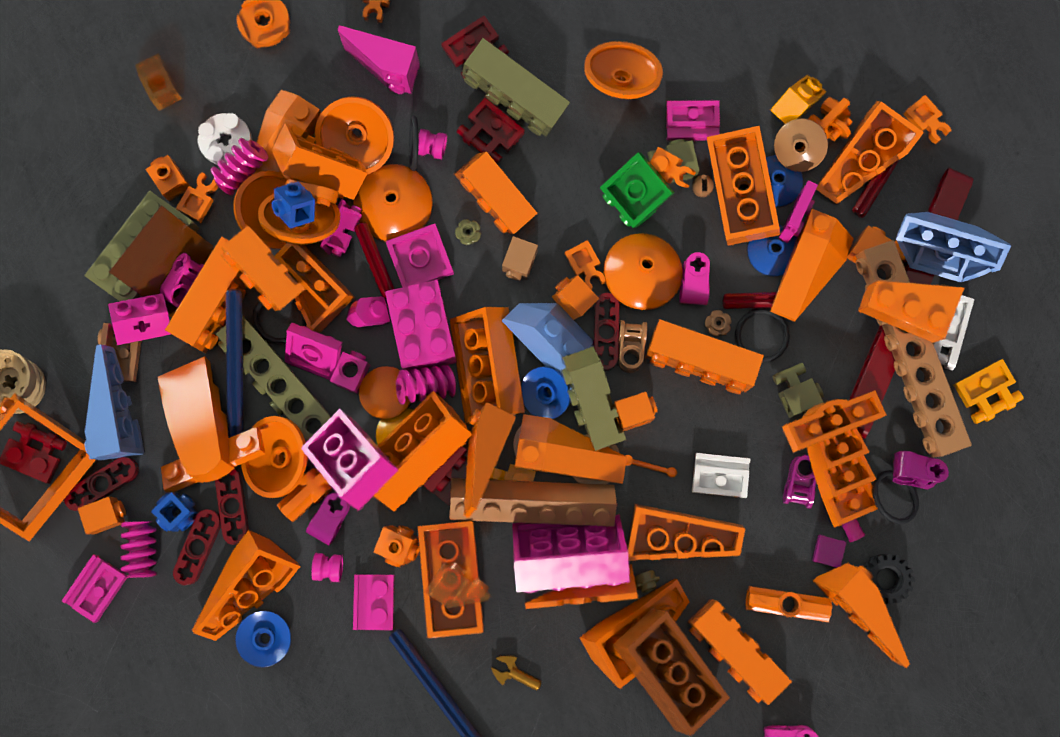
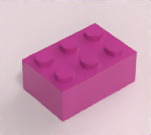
M438 279L385 291L402 370L409 372L413 368L420 370L422 367H427L429 369L432 366L440 367L457 363Z
M341 409L301 447L336 493L357 510H360L398 471L361 426Z

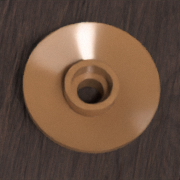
M803 118L791 120L783 125L778 131L774 142V150L779 162L786 168L797 172L808 171L818 166L824 159L828 149L827 136L822 127L812 120ZM797 142L805 144L806 147L803 151H798L795 148Z

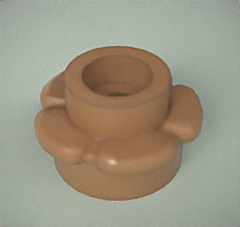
M715 310L710 316H707L705 325L709 333L714 336L726 335L731 329L730 324L732 321L727 313L724 314L721 310ZM717 321L721 322L720 326L716 324Z

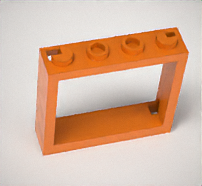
M14 393L10 399L7 397L0 403V430L19 408L80 449L23 520L0 507V524L30 541L95 462V459H89V455L85 450L84 439Z

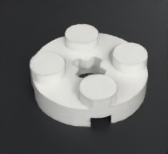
M233 113L214 115L201 124L198 130L199 148L207 160L214 164H218L217 162L220 159L227 162L224 154L229 152L234 155L231 150L233 145L242 148L238 142L240 138H244L247 141L252 140L251 132L245 122ZM224 134L232 136L228 140L229 145L227 146L219 143L221 136Z

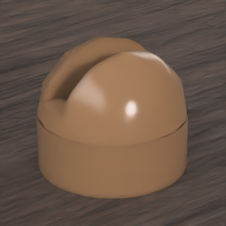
M708 175L696 177L692 184L693 192L699 197H707L714 188V182ZM702 180H706V191H702Z

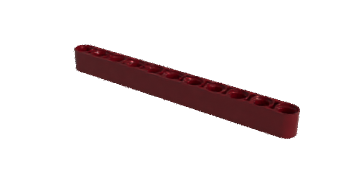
M947 168L927 212L958 220L974 179L961 172ZM906 262L904 268L910 283L931 285L934 274L910 268L908 262ZM882 325L879 326L849 400L876 391L880 402L882 403L895 372V358L892 351H889L884 341L886 335ZM874 421L857 427L863 439L867 437Z

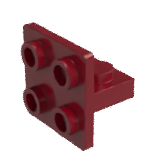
M463 446L459 447L447 459L445 464L440 466L423 484L424 487L449 506L451 478L466 479L467 449Z

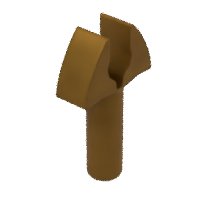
M503 655L496 657L497 660L505 662L508 665V669L511 670L500 672L498 669L491 667L494 676L502 685H504L507 679L513 678L536 691L539 690L542 684L541 680L518 669L515 665L516 656Z

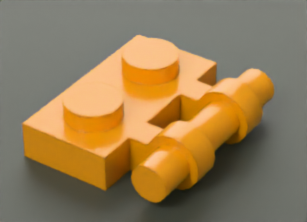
M1003 359L953 384L966 408L975 404L978 406L979 411L971 415V419L975 424L984 420L988 422L995 418V414L1004 409L1008 411L1014 408L1016 403L1023 400V395L1019 390L1010 393L1007 388L1016 383ZM997 393L999 400L990 405L986 398Z

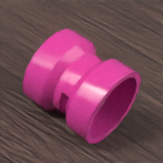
M420 129L418 155L425 156L429 154L436 159L442 160L447 144V134L440 132L432 134L429 130Z
M315 553L312 562V580L321 581L328 577L331 582H341L343 555H333L329 558L324 554Z

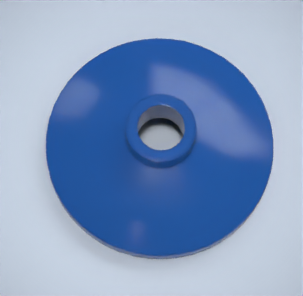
M776 155L766 157L775 207L788 205L801 192L803 185L802 173L792 171L783 166ZM774 175L782 176L783 181L776 182Z
M779 225L781 234V231L784 226ZM780 235L749 241L747 253L753 267L767 276L784 275L797 240L796 236L793 235L788 243L779 240ZM777 244L780 247V251L773 252L771 245Z
M538 367L531 370L524 377L521 385L523 403L533 416L555 419L561 416L568 408L570 398L567 391L570 388L569 385H566L560 372L550 367ZM548 387L552 392V396L547 393Z
M259 611L247 616L239 625L236 633V647L240 656L249 664L257 667H268L278 663L287 654L291 644V632L288 624L281 616L270 611ZM263 633H267L270 636L268 643L261 641Z

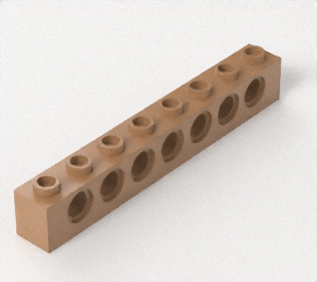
M894 240L863 250L856 255L857 270L864 276L867 284L865 291L867 286L876 281L910 283ZM878 268H881L885 271V280L878 277ZM876 319L878 324L882 325L884 329L886 347L889 351H892L895 358V371L898 376L902 377L904 382V395L912 403L915 411L913 413L914 421L921 428L924 435L923 445L925 450L934 458L972 446L933 343ZM908 343L914 347L915 353L913 357L906 351ZM917 369L924 373L923 382L916 378ZM928 394L934 400L932 408L926 404V396ZM937 420L941 421L944 426L941 434L935 428Z

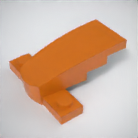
M205 356L158 376L165 417L174 446L180 458L161 467L164 491L170 494L197 482L218 480L231 472L235 466L265 454L262 433L257 427L228 438L227 415L221 411L219 388L213 383L211 364Z
M876 391L849 401L837 399L817 404L810 408L802 419L782 427L793 453L807 447L816 483L833 527L877 510L872 495L873 486L871 483L876 478L864 456L869 453V450L857 430V427L886 416Z

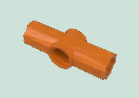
M313 468L302 477L298 486L277 504V507L291 522H294L311 505L317 504L327 496L333 488L317 468Z
M748 586L746 593V610L822 622H829L832 612L831 598ZM790 596L794 600V608L786 612L783 609L782 603L786 597Z

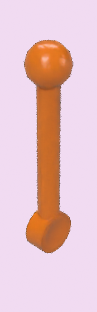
M625 455L627 457L626 466L631 464L666 473L671 478L677 475V470L674 467L664 468L635 460L632 456Z

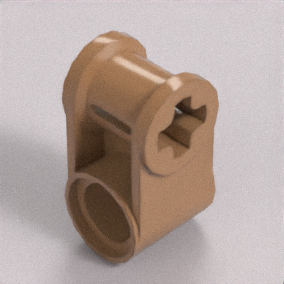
M620 320L618 365L626 373L638 371L643 363L647 338V322L628 324L624 320ZM629 353L634 354L638 359V363L629 365L625 362L624 356Z

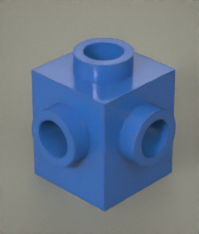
M299 181L274 188L272 209L275 215L280 217L291 229L314 221L315 198Z
M175 492L163 495L157 501V506L151 511L157 517L156 522L162 529L175 532L179 530L183 532L189 528L195 521L193 517L198 513L193 508L195 505L194 501L187 494L183 493L181 495ZM179 508L182 512L176 517L175 510Z

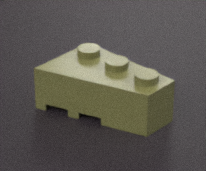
M594 347L562 357L565 368L561 369L562 376L566 385L570 384L572 388L567 392L572 406L577 405L578 410L574 411L578 426L584 425L595 451L626 440L625 434L616 418L619 416L616 408L613 407L610 396L611 391L602 363Z

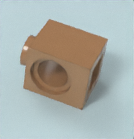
M513 236L502 264V271L506 272V276L520 281L521 278L527 280L538 252V245Z

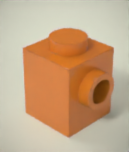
M169 155L155 159L151 162V166L146 169L161 194L168 201L185 192L188 186H190Z
M578 275L571 279L565 277L555 287L558 291L552 296L554 301L573 320L581 317L599 299Z
M106 497L78 508L86 534H97L125 522L123 517L126 516L125 507L116 497Z

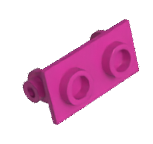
M341 199L337 206L340 211L339 227L332 235L321 240L320 248L328 255L332 254L337 257L345 254L352 239L351 235L344 233L345 229L355 232L354 227L358 225L362 217L360 214L361 208L354 205L350 207L343 199Z

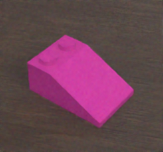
M339 25L338 33L344 49L382 84L388 87L390 91L397 94H403L404 92L411 94L420 67L415 46Z

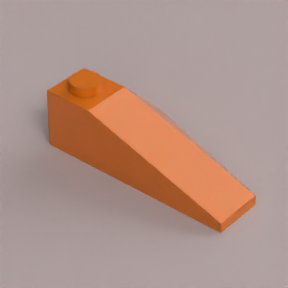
M811 209L803 221L804 226L797 237L770 312L794 322L845 263L854 239L837 218L815 209Z
M523 414L515 468L623 484L626 456L608 447L595 451L590 438L551 418Z
M847 563L817 576L813 580L828 598L832 599L836 606L839 605L846 612L852 613L848 618L854 624H857L866 632L870 631L867 636L892 661L905 668L910 665L880 591L871 581L873 576L866 568L861 565L856 567Z
M629 564V582L616 586L602 584L594 585L590 588L578 586L566 587L563 590H551L525 602L526 609L562 606L569 603L585 604L592 601L608 602L637 599L632 564Z
M673 579L602 620L583 634L580 640L592 661L621 689L636 676L614 648L613 644L651 609L667 611L676 622L690 601L678 579Z

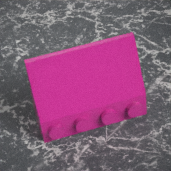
M615 515L614 526L512 523L517 592L532 593L542 589L563 590L566 587L578 586L590 588L594 585L602 584L616 586L629 582L628 550L620 515Z

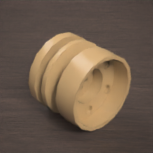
M0 350V403L7 397L10 399L15 393L33 406L38 405L45 394L46 380L44 373L35 363H32L22 355L12 350ZM18 408L14 414H21L24 411Z

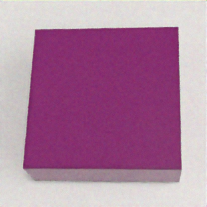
M818 535L812 561L835 568L840 567L847 542Z

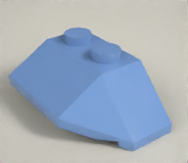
M930 212L906 214L896 236V240L910 268L958 282L968 281L989 272L999 271L1011 248L1008 242L978 226Z
M519 303L502 320L545 367L553 368L561 374V369L565 368L562 357L594 347V341L558 303Z

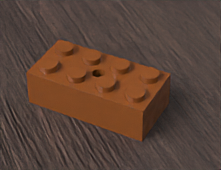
M651 609L613 644L614 648L675 731L692 736L729 699V696L667 611Z

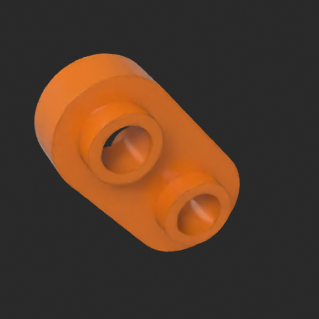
M286 180V184H285V185H287V184H289V183H295V182H298V181H295V180ZM300 182L306 190L311 192L315 198L316 205L330 207L331 204L337 203L339 192L330 188Z

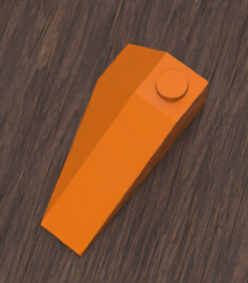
M281 90L265 113L257 143L266 150L268 159L262 161V165L256 168L255 173L261 171L281 172L273 155L272 148L284 124L292 126L293 133L306 139L308 135L313 136L315 133L316 123L321 114L320 109L299 95Z
M876 101L822 177L816 190L836 204L877 174L882 173L894 162L906 156L924 132L883 102Z
M486 402L481 411L475 410L469 422L473 427L470 431L472 435L468 440L464 516L467 518L474 513L480 503L516 418Z
M248 530L232 551L192 629L193 633L216 641L241 622L242 615L253 607L257 609L264 604L263 599L274 590L277 593L282 590L301 567L300 564L269 538Z

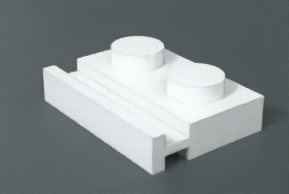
M695 453L692 493L747 498L750 459Z

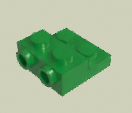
M641 152L633 156L600 187L604 193L602 195L604 200L610 206H615L621 213L619 217L623 223L629 227L632 226V228L639 227L658 210L657 208L675 193Z

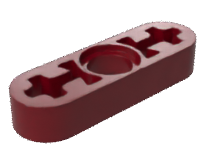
M603 293L595 302L594 349L598 356H602L604 346L598 347V343L605 345L614 343V347H608V355L613 357V360H610L608 365H603V360H600L604 371L613 369L618 361L619 301L611 293ZM605 299H609L610 304H614V307L610 308L609 318L615 317V321L610 319L599 321V317L604 318L605 309L600 307L599 304H603ZM602 325H610L614 330L613 337L610 339L602 338L599 335V328Z
M126 457L116 459L76 484L64 498L65 505L70 510L78 511L79 507L104 499L137 477L139 473L137 462ZM122 464L131 466V468L128 469V476L125 474H120L114 479V477L109 473L110 470L113 474L120 472L122 470ZM104 476L107 478L109 485L105 491L99 492L95 488V482L99 477ZM90 491L95 496L93 498L92 495H86L81 499V505L73 503V500L76 499L75 493L84 494Z
M234 468L229 472L230 475L235 476V480L231 481L230 484L231 490L237 489L238 494L230 493L223 496V491H229L228 484L222 483V478L215 480L222 535L224 540L231 545H237L249 530L242 476ZM230 498H235L239 502V509L234 514L228 513L225 509V503ZM241 516V521H236L237 529H242L243 533L238 535V540H236L234 536L229 534L230 531L234 530V525L231 521L227 523V518Z
M206 509L197 514L173 569V577L177 583L191 585L199 579L221 528L220 514L218 512ZM211 514V520L215 524L214 526H208L205 534H210V538L196 535L197 530L200 532L204 531L206 524L202 520L204 517L208 518ZM196 539L202 540L205 544L204 552L200 555H195L191 551V544ZM186 556L191 559L200 560L198 564L192 563L190 567V572L193 573V576L187 577L184 580V574L181 573V569L187 568L190 560H185Z

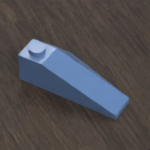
M102 344L96 345L85 427V450L89 455V459L95 460L145 454L138 420H132L128 406L132 405L131 398L126 395L121 387L124 377L114 347Z

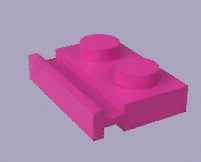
M667 101V141L678 139L702 141L707 140L709 136L719 135V101Z
M807 181L793 205L778 238L779 240L788 243L793 235L799 236L804 226V222H802L804 214H809L814 204V200L811 199L818 184Z
M92 555L62 602L70 605L72 609L93 623H97L127 578L124 577L128 575L107 561H104L98 555Z
M354 575L353 630H394L395 575Z

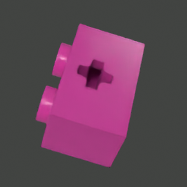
M163 293L108 304L117 345L170 335L169 332L165 331L169 324V316Z

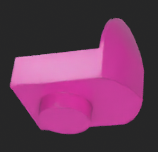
M385 297L358 299L350 306L346 320L355 327L384 325L390 322Z

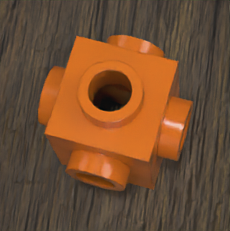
M385 526L382 529L374 553L385 557V562L395 567L409 564L411 561H415L419 554V537L413 535L414 530L406 526Z

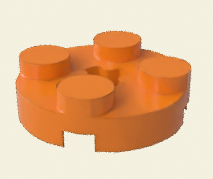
M245 0L241 5L242 9L239 15H237V26L242 36L254 47L273 46L288 36L290 32V16L281 0ZM262 15L265 18H270V21L265 26L257 24L260 22V16Z

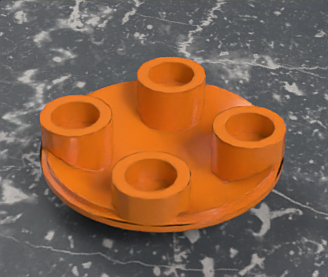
M383 366L370 371L363 378L359 388V399L363 408L372 417L381 419L394 418L409 408L408 396H406L405 403L401 405L396 394V379L401 370Z

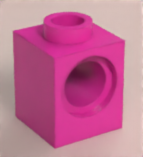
M351 351L350 354L342 352L330 382L358 395L362 380L370 368V364L365 361L366 356L355 351ZM351 364L357 365V374L354 377H346V367Z

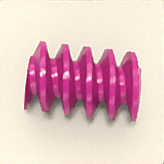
M240 138L238 142L242 148L233 145L231 150L234 155L229 152L225 153L224 157L227 162L220 159L217 162L220 169L214 166L210 169L216 184L226 194L233 195L235 190H238L249 175H253L256 168L262 165V161L268 159L266 150L257 142Z
M448 365L432 366L429 369L422 367L420 370L413 368L409 372L401 370L396 379V394L401 405L405 403L406 396H408L410 403L415 402L416 395H418L419 400L422 402L426 398V394L428 393L429 395L432 391L438 392L442 399L446 398L447 391L452 398L455 395L456 381Z
M150 522L121 523V527L129 529L128 532L121 534V538L129 540L128 543L121 545V549L129 551L128 554L121 556V560L129 562L128 565L121 567V571L129 573V576L124 578L153 577L157 575L156 571L149 569L150 566L157 564L156 560L149 558L150 555L157 553L156 549L149 547L150 544L157 542L156 538L149 536L150 533L157 531V528L149 526Z

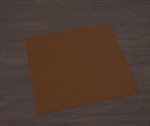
M161 205L109 273L143 297L160 294L161 285L179 255L186 253L190 256L191 260L199 265L205 264L215 247ZM180 288L174 291L173 298L179 295ZM165 301L168 315L173 317L178 307Z

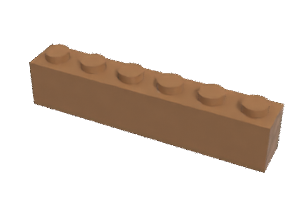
M451 478L450 520L614 526L617 502L614 485L489 480L477 509L467 518L464 516L466 479Z

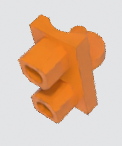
M828 97L821 106V112L826 116L822 120L815 115H811L808 118L822 127L827 139L830 137L831 140L835 141L838 137L847 139L851 135L849 126L852 120L849 118L851 113L848 109L850 101L845 98L839 102Z

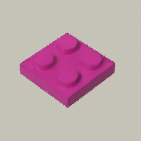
M436 224L386 241L402 287L439 280L454 274Z
M291 323L287 329L285 363L330 380L340 359L342 342L331 336H325L312 331L308 327Z

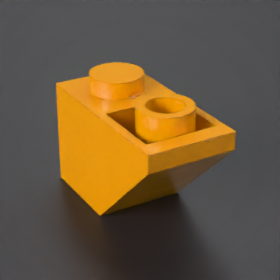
M806 75L784 93L771 111L785 124L794 119H801L823 97L826 91L816 78Z

